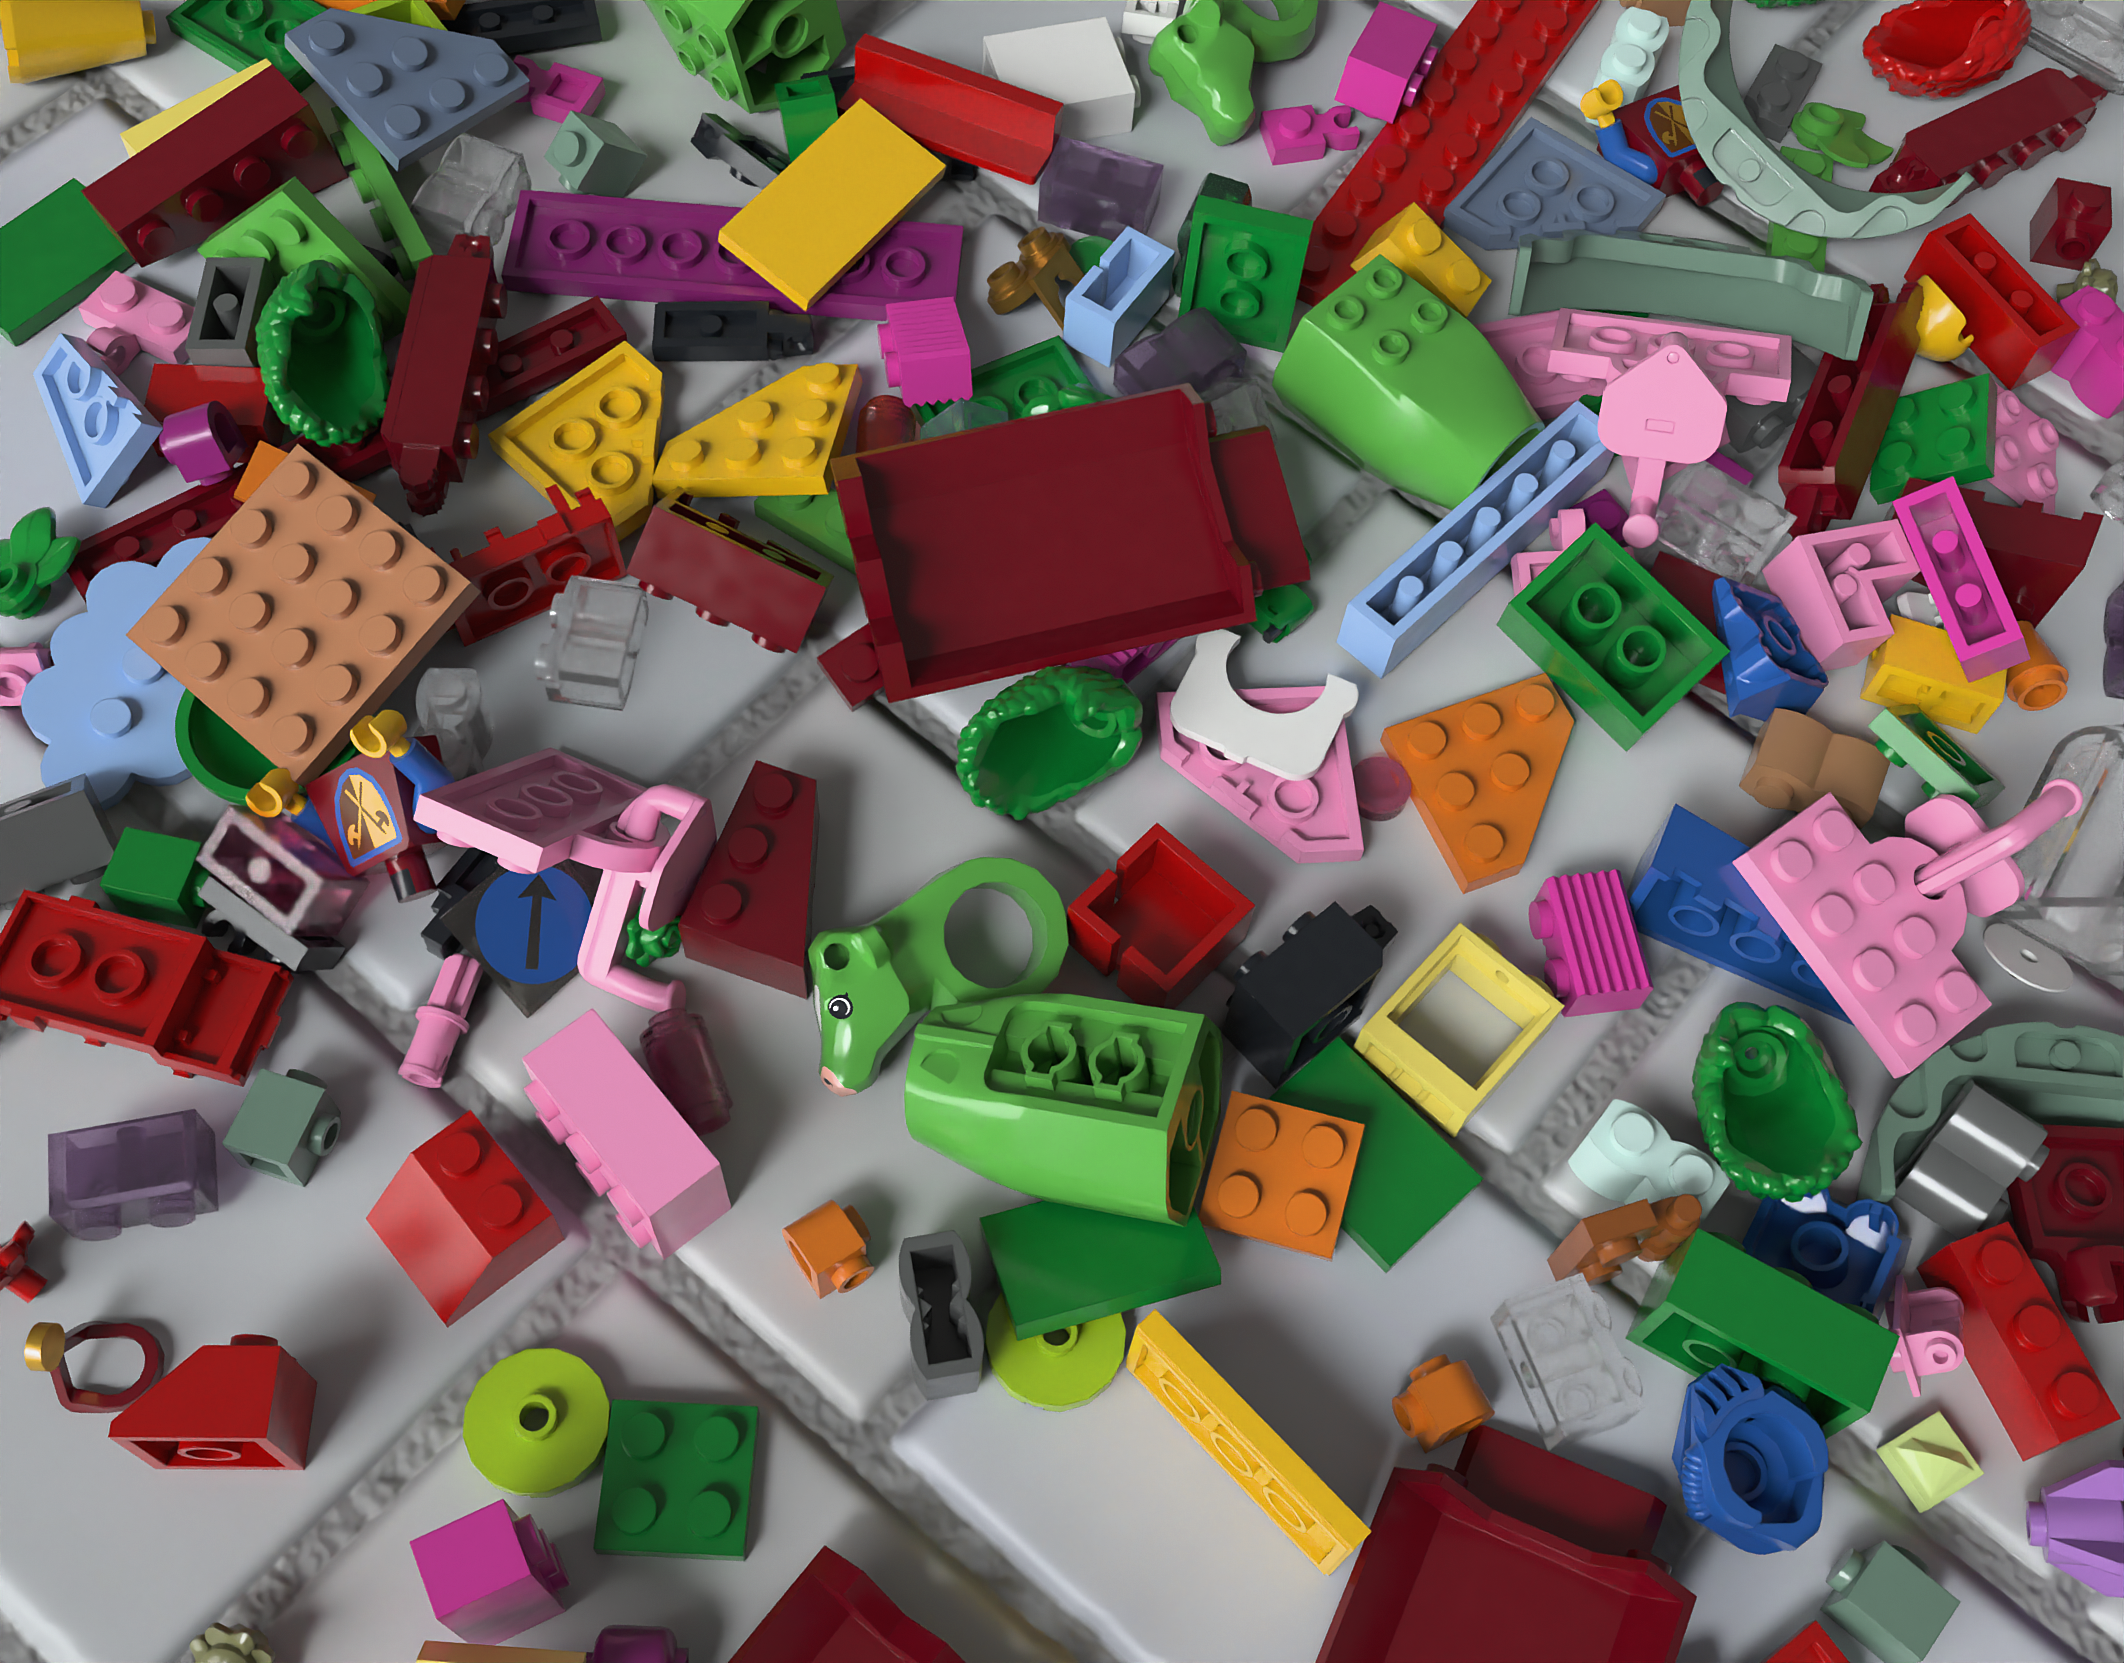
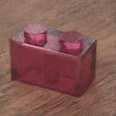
M228 805L196 858V861L289 936H337L370 884V881L364 876L354 878L348 874L340 858L305 829L292 822L291 818L283 812L275 817H263L252 811L249 806Z

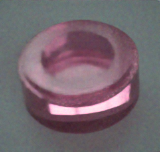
M1370 757L1362 760L1354 767L1352 772L1359 815L1371 821H1387L1397 817L1404 810L1411 793V780L1406 770L1396 761L1385 757Z

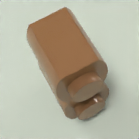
M1775 708L1759 730L1739 787L1767 808L1797 811L1798 813L1831 792L1857 828L1861 830L1873 815L1891 761L1876 746L1848 735L1832 733L1826 726L1804 714Z

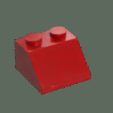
M471 1110L409 1154L365 1218L447 1328L565 1240L552 1212Z
M256 1334L235 1335L231 1337L230 1345H203L114 1418L110 1424L108 1437L154 1469L305 1470L317 1381L297 1362L296 1358L292 1357L282 1346H278L277 1339Z

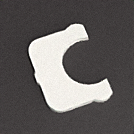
M1224 629L1199 634L1195 646V657L1171 702L1170 720L1175 729L1188 738L1223 752L1224 757L1240 764L1247 762L1287 780L1301 781L1314 776L1320 769L1342 720L1349 717L1355 710L1359 696L1357 685L1328 673L1324 691L1310 706L1300 711L1286 714L1265 712L1243 701L1233 690L1227 677L1226 661L1232 650L1240 643L1241 636Z

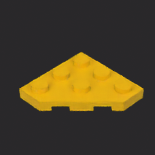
M623 341L489 433L488 438L491 448L551 504L552 502L545 491L547 487L557 484L571 510L580 507L574 493L589 487L594 498H601L612 517L618 542H620L646 523L652 511L654 496L652 478L657 468L665 396L663 373L627 341Z
M819 363L811 366H802L667 441L652 478L658 498L666 497L678 486L693 494V498L828 495L834 478L830 459L840 457L863 383L858 364L835 365L833 363Z

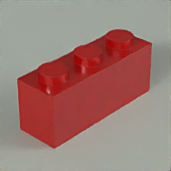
M1971 213L1929 232L1904 275L1907 282H1916L1923 275H1927L1942 289L1966 319V325L1961 330L1963 338L1965 339L1971 334L1974 336V340L1969 348L2009 391L2051 371L2081 328Z
M2008 1221L1952 1242L1916 1267L1927 1289L1945 1287L1953 1290L1960 1296L1964 1305L1962 1329L1964 1356L2023 1462L2080 1439L2121 1419Z

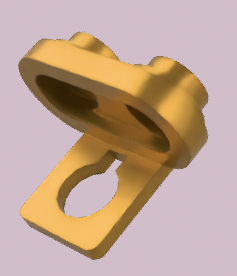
M1042 226L1032 230L1020 240L1017 247L1021 254L1016 264L1014 261H1009L998 267L987 278V283L991 287L988 292L987 302L997 315H1001L1017 308L1036 292L1063 331L1065 308L1059 300V286L1054 278L1058 275L1060 280L1070 281L1076 286L1085 275L1070 255L1071 245L1062 233H1048L1045 227Z

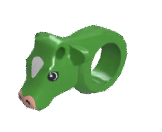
M980 857L964 861L937 874L914 894L876 920L864 925L831 928L819 932L807 951V957L813 976V1005L821 1037V1056L818 1073L822 1083L840 1097L856 1095L872 1086L878 1078L881 1062L886 1054L910 1031L924 1013L931 1011L936 1006L1012 995L1041 994L1058 976L1069 945L1066 912L1059 892L1033 867L1012 858ZM970 889H993L1010 896L1025 911L1032 928L1033 950L1026 968L1012 983L1001 988H986L967 980L953 966L945 948L944 924L950 908L965 891Z

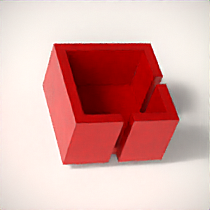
M1156 823L1117 860L1115 873L1108 868L1068 906L1066 918L1068 943L1106 977L1115 969L1119 971L1116 986L1135 1003L1174 1010L1246 938L1256 905L1159 823ZM1116 897L1118 901L1114 904V899Z

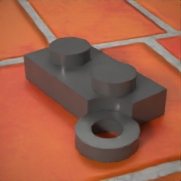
M1777 44L1774 45L1743 102L1764 136L1781 143L1794 115L1800 109L1816 80L1823 63Z

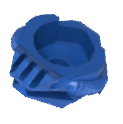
M1723 1363L1717 1365L1709 1372H1704L1688 1384L1672 1453V1460L1679 1474L1678 1479L1682 1486V1495L1687 1507V1512L1684 1514L1723 1541L1749 1553L1766 1555L1780 1551L1796 1550L1818 1532L1821 1524L1824 1473L1828 1470L1829 1464L1824 1429L1819 1427L1815 1417L1811 1414V1410L1795 1394L1776 1385L1763 1389L1760 1379L1755 1375L1726 1366Z

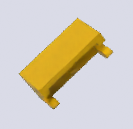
M1891 614L1888 619L1895 634L1869 654L1860 699L1886 707L1915 704L1935 722L1978 734L2003 702L2007 669L1968 683L1946 630Z

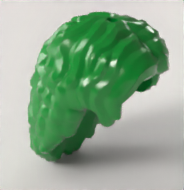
M313 260L298 268L291 269L289 275L282 277L279 285L268 298L261 311L259 322L255 327L256 341L258 343L257 358L261 366V379L265 384L264 394L268 397L269 402L272 403L280 420L290 426V430L294 435L303 433L306 439L316 441L318 445L330 447L333 443L336 445H342L344 442L358 443L378 429L384 417L391 386L388 378L390 370L387 356L384 352L382 318L378 313L375 298L356 275L350 273L342 274L337 266L328 261Z
M1063 664L1056 667L1048 666L1037 671L1034 675L1023 676V680H1018L1015 684L1000 691L994 699H987L983 706H981L980 711L969 720L968 725L962 728L960 732L961 738L957 740L959 752L957 759L959 762H957L955 767L963 790L970 795L971 801L976 807H986L999 816L1010 814L1018 821L1025 819L1028 814L1051 809L1057 802H1065L1070 797L1077 795L1081 789L1096 785L1105 778L1113 776L1116 771L1130 762L1143 740L1142 730L1139 726L1143 715L1142 704L1137 694L1129 688L1122 678H1115L1111 673L1102 669H1095L1089 666L1074 667Z
M1735 1002L1727 1005L1720 1011L1715 1021L1711 1023L1709 1032L1704 1034L1703 1044L1696 1058L1692 1075L1694 1085L1691 1092L1692 1099L1695 1101V1107L1698 1111L1697 1121L1701 1123L1704 1143L1709 1145V1150L1715 1156L1717 1164L1726 1173L1727 1177L1734 1181L1735 1187L1740 1191L1748 1190L1752 1196L1759 1199H1764L1768 1195L1772 1200L1785 1198L1790 1203L1802 1201L1804 1194L1808 1192L1813 1196L1819 1194L1821 1190L1828 1188L1832 1181L1837 1180L1848 1168L1854 1151L1858 1150L1863 1143L1858 1136L1855 1110L1848 1103V1094L1834 1068L1832 1058L1826 1052L1823 1040L1813 1033L1806 1021L1798 1014L1784 1006L1772 1005L1764 1009L1750 1002Z

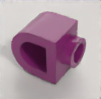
M218 401L204 403L166 416L163 422V430L159 435L160 446L165 457L171 464L177 465L186 483L199 480L203 486L215 484L235 472L234 464L248 447L231 413Z

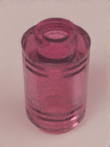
M672 1008L654 1015L648 1021L649 1027L639 1036V1042L642 1046L652 1081L698 1137L722 1128L731 1120L729 1110L733 1106V1101L729 1095V1089L724 1080V1075L707 1026L705 1025L704 1017L695 1013L688 1014L685 1008Z

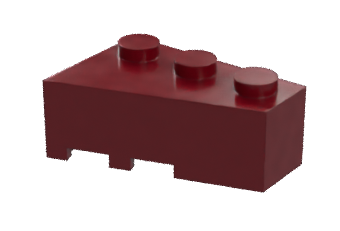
M1909 477L1895 500L1937 482ZM1958 487L2016 621H2028L2035 629L2084 569L2104 515L2084 512L2081 520L2043 513L2044 503L2024 500L2022 508L1984 501L1986 492ZM1892 504L1883 521L1898 519L1902 527L1895 507ZM1921 571L1911 579L1928 587Z
M679 486L655 504L625 573L639 579V587L655 597L672 600L675 596L696 606L695 613L712 624L728 627L732 623L753 633L751 639L767 650L785 653L787 649L797 654L807 638L834 575L773 540H767L765 544L738 531L740 521L726 513H720L718 520H715L692 508L690 504L694 495Z
M758 760L755 761L678 924L686 958L807 999L809 966L807 951L810 947L812 936L813 893L816 878L820 819L817 781L815 779Z

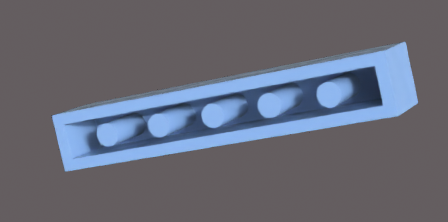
M1578 400L1575 401L1348 603L1336 642L1380 679L1384 678L1509 564L1511 558L1516 553H1521L1549 527V520L1551 518H1558L1559 510L1570 508L1604 477L1614 452L1606 448L1599 438V416Z

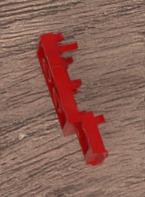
M557 484L547 487L545 491L557 513L537 521L536 526L506 539L498 526L483 533L490 546L465 557L461 555L458 548H453L450 551L454 561L449 563V565L481 592L446 632L456 629L464 647L565 602L569 605L589 596L588 592L627 575L612 517L602 499H595L589 487L574 493L580 507H576L573 510L569 507ZM433 547L429 548L432 552L436 554Z
M24 889L0 933V1020L6 1021L8 1016H10L21 1027L44 1032L47 1026L81 1035L85 1039L84 1043L105 1047L106 1043H111L148 1053L157 1064L171 1067L174 1071L173 1075L192 1079L194 1074L244 1087L260 1051H264L265 1048L269 1049L282 1021V1017L278 1016L279 1010L294 980L292 974L284 970L282 966L215 949L207 937L101 909L96 901L71 895L69 901Z

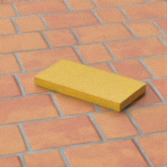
M860 98L719 230L718 242L804 311H807L943 178L946 165Z
M1156 1309L1137 1325L1126 1358L1125 1367L1324 1575L1327 1573L1330 1576L1372 1531Z

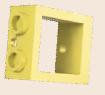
M1459 923L1362 1027L1352 1050L1387 1084L1454 1139L1545 1036L1564 1008V1005L1554 998L1551 989L1541 979L1530 974H1524L1505 959L1498 946L1491 939L1482 934L1473 933L1462 923ZM1449 970L1523 1029L1473 1087L1398 1026Z

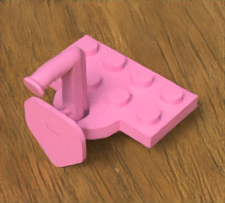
M1560 308L1547 372L1559 373L1562 378L1573 382H1588L1594 378L1606 379L1607 385L1603 392L1598 421L1599 438L1606 448L1616 454L1639 457L1629 517L1623 526V537L1631 547L1637 549L1649 547L1658 537L1659 526L1655 519L1666 461L1685 464L1698 463L1709 458L1717 450L1721 441L1727 412L1725 395L1736 396L1738 400L1751 405H1766L1771 403V401H1787L1791 383L1792 336Z
M551 747L420 794L414 821L437 830L438 838L448 844L464 848L476 847L497 856V862L510 871L521 874H535L568 858L595 868L604 869L578 954L577 965L580 974L593 986L646 1009L666 1013L672 1020L678 1019L682 1015L686 1004V988L682 981L674 980L670 984L660 982L622 966L621 962L629 939L627 925L637 913L644 888H646L639 914V924L642 928L653 932L673 921L676 916L683 915L717 843L710 799L682 787L669 784L657 785L648 789ZM662 813L682 820L672 837L668 828L660 822Z
M2057 778L2049 781L2044 786L2040 797L2017 815L1992 829L1988 828L1977 812L1966 801L1954 795L1941 794L1907 814L1905 818V838L1887 837L1870 844L1835 797L1829 792L1743 853L1732 863L1894 1079L1916 1069L1992 1005L1951 951L1964 934L1967 912L1978 917H1989L2011 906L2021 898L2025 890L2024 877L2018 865L2011 858V855L2027 847L2063 817L2074 815L2079 811L2083 804V794L2080 788L2070 780Z

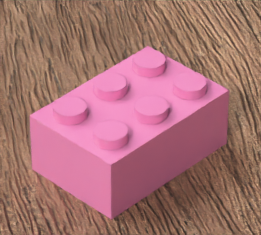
M593 1008L522 1058L532 1080L523 1089L537 1109L534 1114L558 1146L564 1142L577 1159L575 1163L577 1170L594 1193L600 1197L607 1192L608 1198L619 1212L615 1215L618 1222L639 1249L650 1242L665 1260L731 1209L721 1165Z

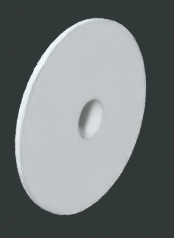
M1992 924L1985 929L1983 942L1987 951L2012 977L2032 987L2049 992H2063L2072 985L2074 978L2070 966L2061 954L2043 939L2027 930L2009 924Z

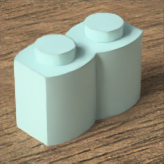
M1633 6L1624 11L1617 21L1609 47L1602 56L1591 90L1598 88L1605 81L1613 79L1619 83L1623 91V101L1619 107L1643 99L1669 33L1667 18L1649 10H1642ZM1585 116L1586 122L1599 126L1597 119L1593 120Z
M1618 1099L1612 1100L1568 1160L1575 1175L1586 1186L1606 1198L1624 1202L1625 1205L1646 1198L1650 1204L1668 1197L1683 1194L1692 1195L1699 1200L1702 1206L1700 1224L1706 1219L1730 1184V1180L1725 1172L1722 1171L1721 1167L1711 1157L1689 1144L1671 1140L1664 1127L1652 1115L1632 1103Z

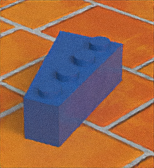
M1675 803L1639 860L1627 890V897L1637 931L1855 1026L1732 863L1748 851L1750 847Z

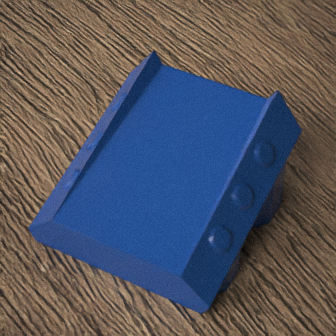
M1727 577L1715 580L1712 589V601L1718 640L1730 650L1721 660L1729 718L1742 714L1766 721L1775 708L1787 709L1806 715L1822 694L1824 688L1828 686L1829 681L1817 659L1804 649L1799 638L1801 635L1800 629L1792 615L1783 606L1779 597Z
M1826 1188L1815 1196L1808 1192L1804 1194L1802 1201L1794 1203L1786 1201L1785 1198L1772 1200L1768 1195L1762 1200L1742 1245L1746 1249V1254L1772 1268L1782 1267L1795 1271L1812 1284L1813 1290L1839 1304L1849 1303L1862 1307L1880 1320L1885 1309V1302H1888L1895 1286L1896 1275H1899L1905 1266L1912 1238L1899 1232L1897 1215L1890 1206L1872 1199L1858 1200L1847 1205L1830 1196L1829 1190Z

